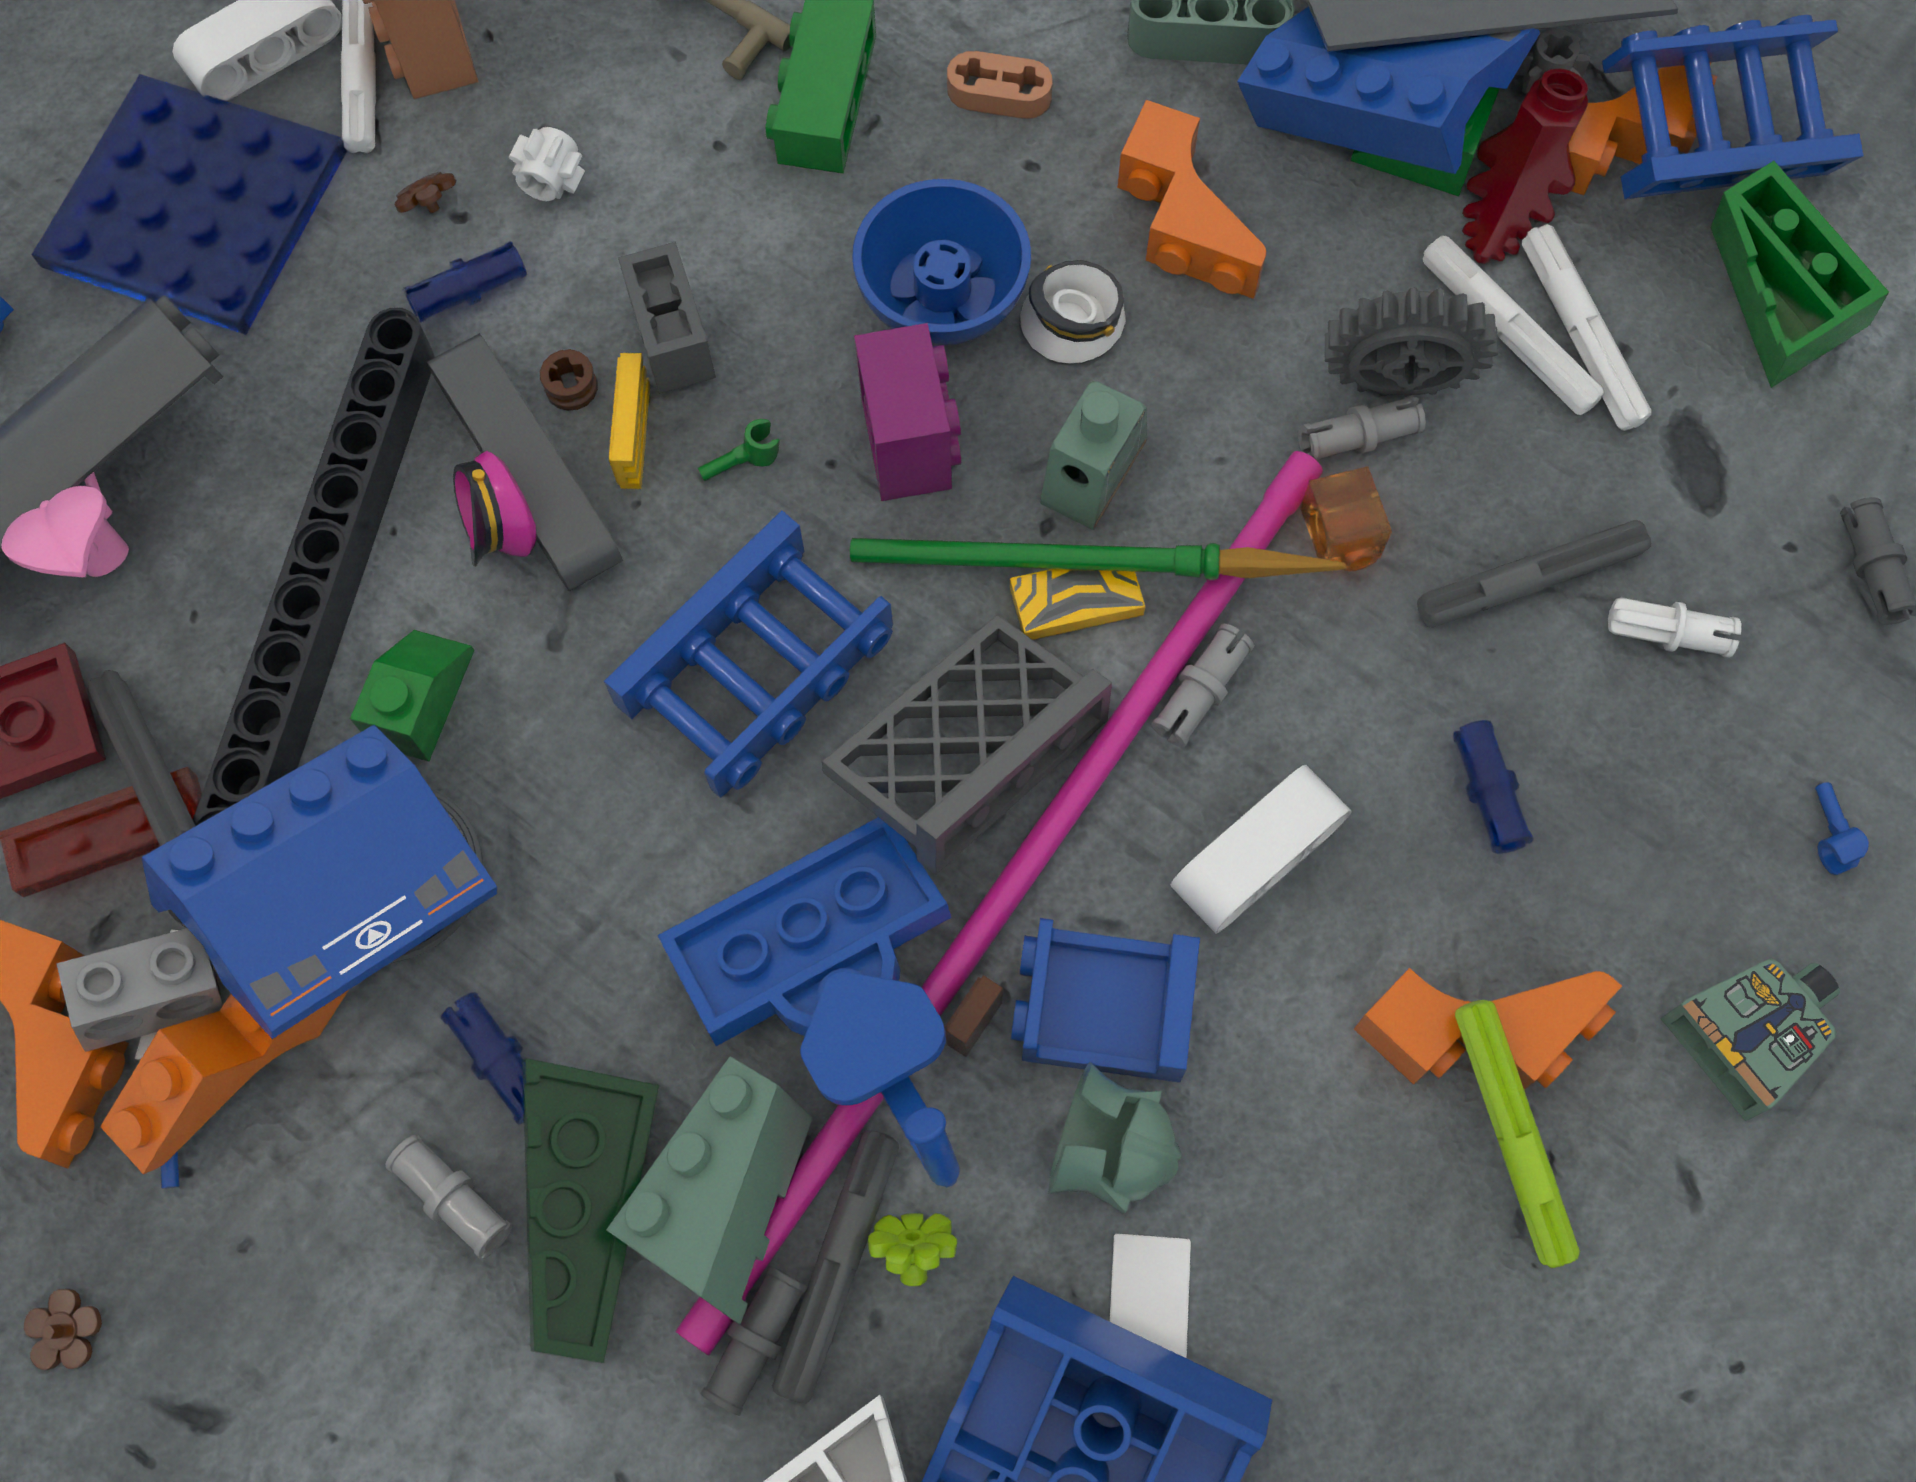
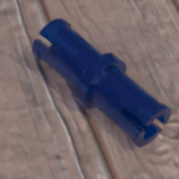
M508 241L504 245L466 262L462 258H457L449 262L450 269L411 286L407 285L403 287V291L414 315L422 323L427 318L465 301L470 306L481 301V294L519 277L523 278L527 276V272L516 247H514L511 241Z
M1481 720L1460 727V731H1455L1452 737L1458 746L1470 781L1465 789L1469 800L1472 803L1478 804L1491 841L1492 852L1503 854L1526 847L1525 844L1532 843L1534 838L1528 829L1515 792L1520 784L1516 773L1513 770H1507L1494 733L1493 723L1488 720Z
M476 992L469 993L454 1002L459 1008L458 1011L455 1012L452 1007H448L442 1013L441 1020L449 1026L474 1062L471 1065V1070L479 1080L487 1079L514 1116L515 1122L518 1125L523 1124V1058L520 1055L523 1047L515 1036L507 1037L480 1001L479 995Z

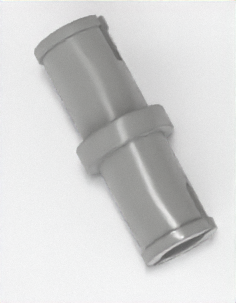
M1411 395L1402 400L1372 408L1360 404L1348 408L1346 415L1313 424L1301 425L1298 429L1301 452L1309 454L1318 461L1321 458L1354 449L1360 454L1375 450L1377 443L1409 434L1421 433L1424 431L1426 424L1423 406L1418 404L1419 399L1416 396Z
M1225 623L1221 624L1217 634L1195 665H1187L1179 675L1181 685L1159 716L1151 723L1152 728L1162 737L1166 731L1170 730L1177 718H1180L1179 724L1167 739L1168 742L1178 747H1185L1189 742L1190 736L1211 706L1220 705L1227 696L1228 692L1225 686L1246 656L1255 647L1249 636L1244 634L1239 642H1235L1229 653L1226 652L1227 647L1239 632L1238 628Z
M412 1135L406 1138L389 1155L386 1161V1168L391 1173L393 1172L424 1202L423 1212L434 1222L443 1220L474 1250V1254L479 1258H486L491 1255L507 1239L512 1230V1224L508 1220L505 1221L473 1190L474 1181L464 1171L454 1172L424 1144V1140L420 1136Z

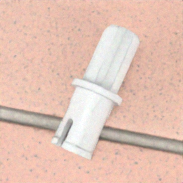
M1621 597L1615 599L1609 611L1608 629L1615 635L1662 643L1666 651L1673 652L1678 647L1720 654L1723 657L1730 658L1736 652L1739 641L1716 637L1713 635V632L1726 635L1731 633L1741 635V621L1736 617L1727 618L1687 610L1686 604L1682 602H1675L1672 607Z

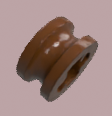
M571 349L559 350L551 354L541 366L540 381L550 403L555 407L566 411L579 410L587 406L595 398L598 390L597 378L588 357L581 352ZM573 372L577 385L571 388H564L561 376Z

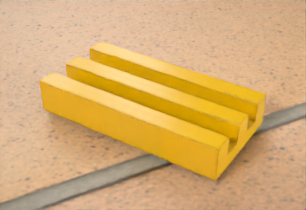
M620 353V357L617 359L609 462L617 485H620L621 489H642L650 395V380L646 378L647 370L643 366L642 353Z

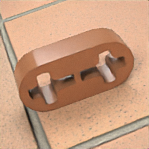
M966 51L955 56L947 67L948 96L960 108L1023 119L1042 115L1048 110L1052 102V74L1049 68L1039 61L980 51ZM969 76L980 77L976 80L975 85L964 84L969 80ZM1024 84L1034 85L1030 94L1020 93Z

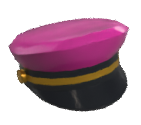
M485 451L476 456L473 461L456 465L453 472L454 493L462 524L470 541L472 565L476 567L484 554L495 551L511 556L527 557L535 547L537 538L536 525L525 497L505 463L496 455Z

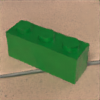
M805 0L802 13H793L789 34L790 46L793 47L791 57H783L781 59L778 72V91L781 93L778 105L770 104L766 119L767 139L774 140L777 164L844 174L876 40L874 0Z

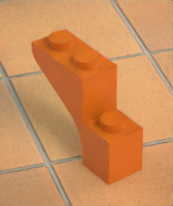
M1685 66L1663 67L1658 69L1671 147H1678L1679 152L1686 154L1690 151L1697 133L1694 117H1692L1693 110ZM1712 74L1713 85H1715L1717 76ZM1635 87L1616 99L1606 102L1588 103L1584 115L1569 141L1571 164L1576 180L1571 192L1584 196L1593 175L1597 174L1605 177L1614 156L1638 164L1642 163V155L1647 153Z
M1146 100L1121 152L1117 187L1130 192L1138 199L1145 201L1153 200L1161 203L1150 227L1146 261L1158 265L1168 273L1175 275L1184 274L1210 283L1224 293H1238L1254 299L1260 284L1266 248L1202 182L1195 172L1192 158L1195 154L1200 118Z
M0 920V1001L10 1014L15 1032L17 1143L23 1152L69 1169L74 1156L85 1149L92 1137L95 1125L93 1117L105 1092L111 1090L122 1075L125 1065L124 1053L129 1043L122 1041L85 1052L71 1027L70 1018L61 1014L66 1002L56 964L85 955L62 941Z
M1409 968L1363 1016L1354 1030L1413 1085L1428 1070L1439 1079L1466 1051V1048L1457 1041L1459 1039L1464 1044L1455 1018V1012L1458 1008L1470 1002L1442 993ZM1594 971L1492 1001L1496 1006L1524 1090L1535 1081L1544 1088H1547L1573 1060L1564 1049L1580 1033L1587 1041L1591 1040L1613 1017L1616 1011L1607 1002L1622 987L1613 977L1605 972Z
M348 991L274 1039L263 1030L231 993L220 1011L159 1029L100 1127L142 1174L161 1167L261 1068L295 1046L318 1038Z

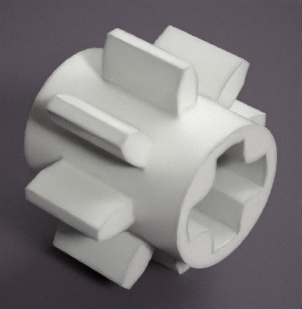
M543 127L539 130L533 129L529 138L519 135L509 155V159L516 163L512 173L516 176L518 186L529 196L542 201H551L555 198L560 199L564 190L574 194L585 172L584 169L578 166L582 155L578 153L575 141L563 131L552 127Z

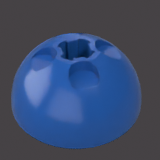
M932 179L906 185L880 200L868 212L858 228L853 244L852 259L856 281L864 300L873 313L887 327L895 329L928 323L932 345H955L986 334L1000 324L1013 310L1023 293L1028 279L1031 264V247L1023 222L1013 208L1001 197L973 183L954 179Z

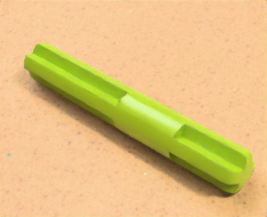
M1477 1000L1465 1004L1456 1010L1455 1018L1538 1259L1549 1268L1561 1267L1572 1263L1578 1259L1580 1250L1496 1006L1492 1001Z

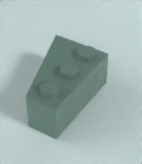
M730 1056L606 1230L740 1325L748 1304L742 1300V1296L755 1260L763 1261L770 1241L764 1235L777 1197L785 1198L813 1117L778 1084Z

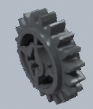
M1416 287L1398 293H1392L1387 290L1383 291L1381 297L1373 300L1360 298L1359 308L1356 310L1350 308L1340 309V320H1329L1328 333H1325V362H1328L1329 374H1340V383L1342 385L1356 382L1357 391L1371 390L1380 393V396L1390 394L1407 397L1427 393L1435 395L1437 391L1448 387L1458 389L1460 388V381L1464 378L1471 380L1479 379V369L1491 368L1493 366L1492 357L1498 355L1495 315L1485 314V304L1483 302L1467 305V294L1462 293L1452 297L1445 295L1443 289L1440 288L1433 292L1418 291Z

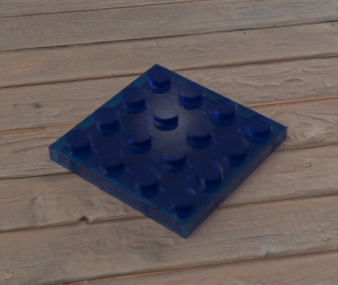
M139 74L31 255L41 268L141 301H146L151 297L156 302L165 295L184 315L246 335L340 166L347 150L344 147L342 138L209 95L203 97L199 92Z

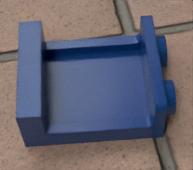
M1040 918L1038 937L1024 936L1020 975L1032 976L1029 1001L1016 1000L1011 1040L1024 1041L1022 1061L1084 1070L1088 1063L1091 1062L1100 1072L1180 1083L1187 1069L1200 938L1173 934L1171 943L1164 944L1059 930L1053 928L1052 919Z

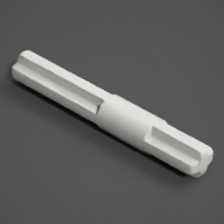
M342 0V138L345 149L351 153L359 151L369 153L375 147L376 55L374 52V26L368 9L373 7L372 2L364 4L362 0Z
M1549 224L1531 229L1522 240V246L1589 374L1603 388L1602 398L1617 427L1625 431L1642 425L1651 416V408L1557 232Z
M1440 236L1424 251V264L1456 296L1462 293L1467 294V305L1483 302L1485 304V314L1495 315L1497 336L1574 413L1583 415L1600 401L1604 393L1603 388L1457 244L1447 236Z

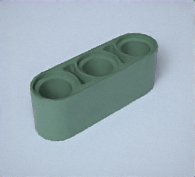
M1131 0L1127 32L1128 45L1133 52L1150 59L1248 65L1264 38L1293 18L1295 12L1293 0Z

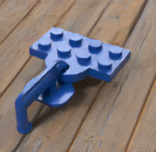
M877 817L657 935L715 1046L724 1043L776 1014L791 1031L805 1036L800 1049L801 1058L819 1091L827 1100L838 1105H855L881 1092L929 1178L936 1185L946 1188L953 1186L957 1182L960 1167L945 1131V1115L939 1109L926 1107L909 1078L910 1075L930 1065L939 1057L946 1043V1030L941 1017L925 991L916 984L899 981L901 970L894 952L895 948L952 917L947 902L923 865L917 861L916 854L902 835Z

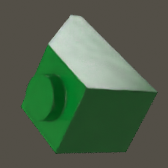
M413 630L374 661L350 720L360 732L375 725L404 755L429 762L474 653L473 647Z

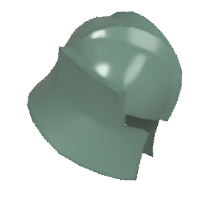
M1089 1062L1081 1075L1069 1109L1050 1173L1048 1194L1067 1191L1089 1193L1110 1204L1121 1214H1124L1130 1202L1141 1201L1158 1187L1167 1184L1176 1175L1179 1165L1178 1161L1182 1158V1154L1175 1142V1134L1168 1112L1159 1104L1162 1091H1141L1124 1088L1107 1078Z

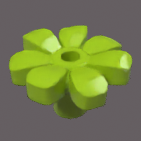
M922 1213L901 1215V1221L895 1216L886 1215L874 1225V1232L868 1236L869 1254L874 1258L885 1257L886 1270L894 1274H900V1281L904 1285L919 1286L927 1281V1270H932L939 1266L940 1258L955 1257L957 1238L951 1234V1220L942 1214L935 1213L925 1222Z

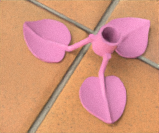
M94 472L84 480L86 486L67 488L56 494L50 501H43L39 506L40 508L25 512L11 523L3 536L1 546L2 551L12 562L32 571L69 577H86V574L92 577L103 576L112 572L123 563L128 555L129 547L107 521L113 511L107 505V501L101 493Z

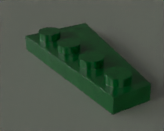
M525 1058L522 1062L531 1352L604 1363L627 1245L606 1229L640 1183L659 1085Z

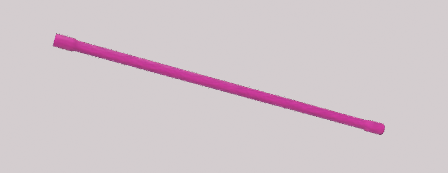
M1295 451L1290 455L1266 489L1262 502L1229 549L1250 547L1266 550L1286 519L1296 512L1321 476L1323 469L1315 458L1301 451ZM1219 574L1217 580H1206L923 983L921 988L927 994L940 1017L1245 578ZM881 1092L855 1105H838L796 1164L785 1198L777 1197L764 1234L770 1241L763 1261L755 1260L742 1296L743 1301L746 1302V1297L884 1099ZM699 1297L675 1332L709 1356L733 1320Z

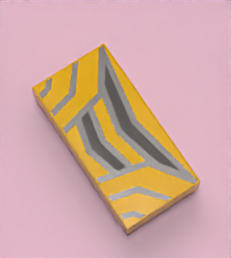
M1049 569L1010 578V590L1021 631L1032 640L1144 615L1145 604L1135 572Z

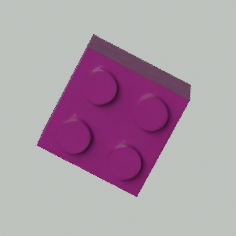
M928 323L854 335L860 395L881 501L952 489V466L961 465L958 436H961V428L955 399H949L946 382H949V371L944 346L932 347Z

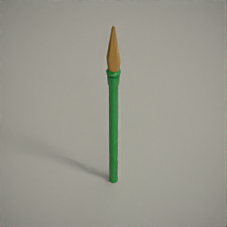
M852 538L850 543L851 562L1159 572L1175 573V576L1200 578L1204 574V577L1208 580H1217L1219 574L1247 579L1343 570L1346 568L1344 562L1250 547L1220 550V545L1216 543L1207 544L1205 549L1202 548V545H1176V548L877 538Z

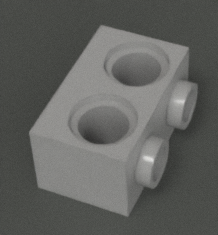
M188 928L56 963L71 1027L85 1052L154 1033L159 1029L220 1011L223 1006L212 962L203 945Z

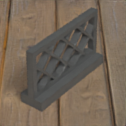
M996 615L822 761V771L827 777L917 847V861L937 875L1108 721L1112 682L1094 669L1090 670L1083 677L1002 617ZM999 640L1017 653L1018 663L982 664L981 654ZM1052 679L1065 688L1056 698L1029 699L1027 680ZM1019 680L1020 699H983V681ZM975 681L976 700L938 701V690L947 682ZM1021 716L1022 728L1013 736H985V717ZM977 717L978 736L940 737L939 718ZM905 718H932V737L894 738V727ZM887 734L886 739H881L884 735ZM979 753V766L970 774L941 775V754ZM986 753H993L987 758ZM933 754L934 775L895 776L894 755ZM888 755V776L860 777L848 767L860 756ZM934 792L935 804L919 819L914 820L896 805L895 793ZM942 792H948V793L942 798ZM881 793H888V798Z

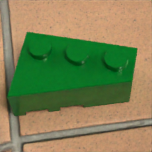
M1774 160L1723 193L1710 228L1768 382L1772 388L1870 326L1889 291Z

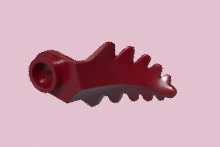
M1560 68L1546 71L1542 78L1532 84L1519 108L1515 121L1497 134L1485 139L1479 145L1477 157L1490 167V170L1471 177L1467 182V189L1483 199L1466 205L1462 212L1464 217L1475 219V221L1466 223L1462 232L1464 235L1473 237L1465 242V246L1473 250V258L1476 262L1485 264L1491 259L1503 261L1505 259L1504 251L1511 255L1518 254L1520 244L1516 237L1523 240L1528 235L1527 232L1533 229L1529 218L1543 223H1550L1554 219L1555 211L1548 194L1565 195L1573 189L1576 180L1571 164L1569 141L1588 106L1587 84L1575 72Z

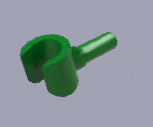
M756 419L750 422L745 428L743 444L698 467L703 480L706 481L747 461L759 467L772 464L779 452L780 439L772 440L767 444L757 443L764 440L770 434L771 422L767 419Z

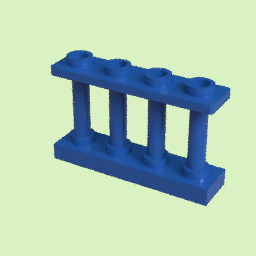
M1799 15L1783 20L1776 26L1762 27L1760 20H1749L1730 26L1725 31L1710 32L1709 26L1699 25L1681 30L1669 37L1658 38L1657 31L1651 30L1635 33L1624 38L1621 41V47L1602 61L1604 73L1632 71L1647 153L1642 155V163L1620 176L1624 199L1731 187L1773 160L1790 179L1828 175L1863 157L1860 133L1834 136L1833 129H1826L1812 48L1838 32L1836 20L1813 22L1811 15ZM1787 54L1801 136L1797 137L1796 141L1783 142L1782 135H1775L1761 57ZM1736 60L1750 141L1745 144V147L1731 148L1730 141L1723 140L1710 62ZM1685 66L1699 144L1694 153L1679 154L1678 147H1671L1657 68Z
M782 510L604 680L613 703L631 720L643 708H654L713 760L704 773L710 789L719 798H722L732 787L739 790L747 785L759 771L762 764L760 759L776 743L785 745L791 741L803 727L806 721L804 715L820 699L829 701L835 697L847 683L850 675L848 671L864 656L872 658L878 654L888 643L893 632L891 629L893 626L891 604L882 596L878 597L862 613L801 561L805 551L800 525ZM775 580L778 582L787 580L845 630L821 655H818L758 603L760 595ZM732 622L735 624L743 622L801 672L776 699L715 646L716 637ZM698 664L757 716L732 743L670 689L671 681L688 665L695 666Z

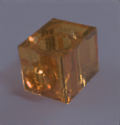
M1366 466L1309 480L1300 509L1317 557L1319 559L1344 562L1346 568L1343 570L1349 572L1361 570L1374 564L1381 558L1392 529L1369 467Z

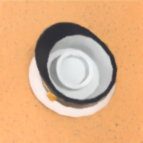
M1084 260L1064 261L1054 266L1050 265L1044 272L1036 276L1029 287V294L1023 303L1020 314L1021 329L1031 347L1050 360L1069 364L1082 363L1104 354L1120 338L1126 322L1122 287L1115 276L1102 266Z

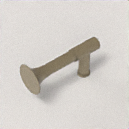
M705 0L736 19L737 23L749 30L731 55L722 62L725 71L733 78L741 80L745 76V71L768 42L783 51L790 48V25L749 0Z

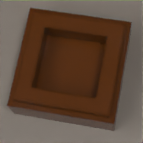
M984 975L982 978H977L945 1026L948 1046L967 1057L1001 1006L1003 987Z

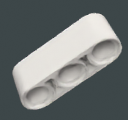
M237 0L185 30L174 42L172 52L174 59L207 101L214 103L225 102L333 40L341 30L342 14L331 0Z
M1303 765L1284 779L1191 860L1173 879L1170 886L1208 927L1217 934L1236 920L1332 835L1348 818L1351 810L1307 765Z

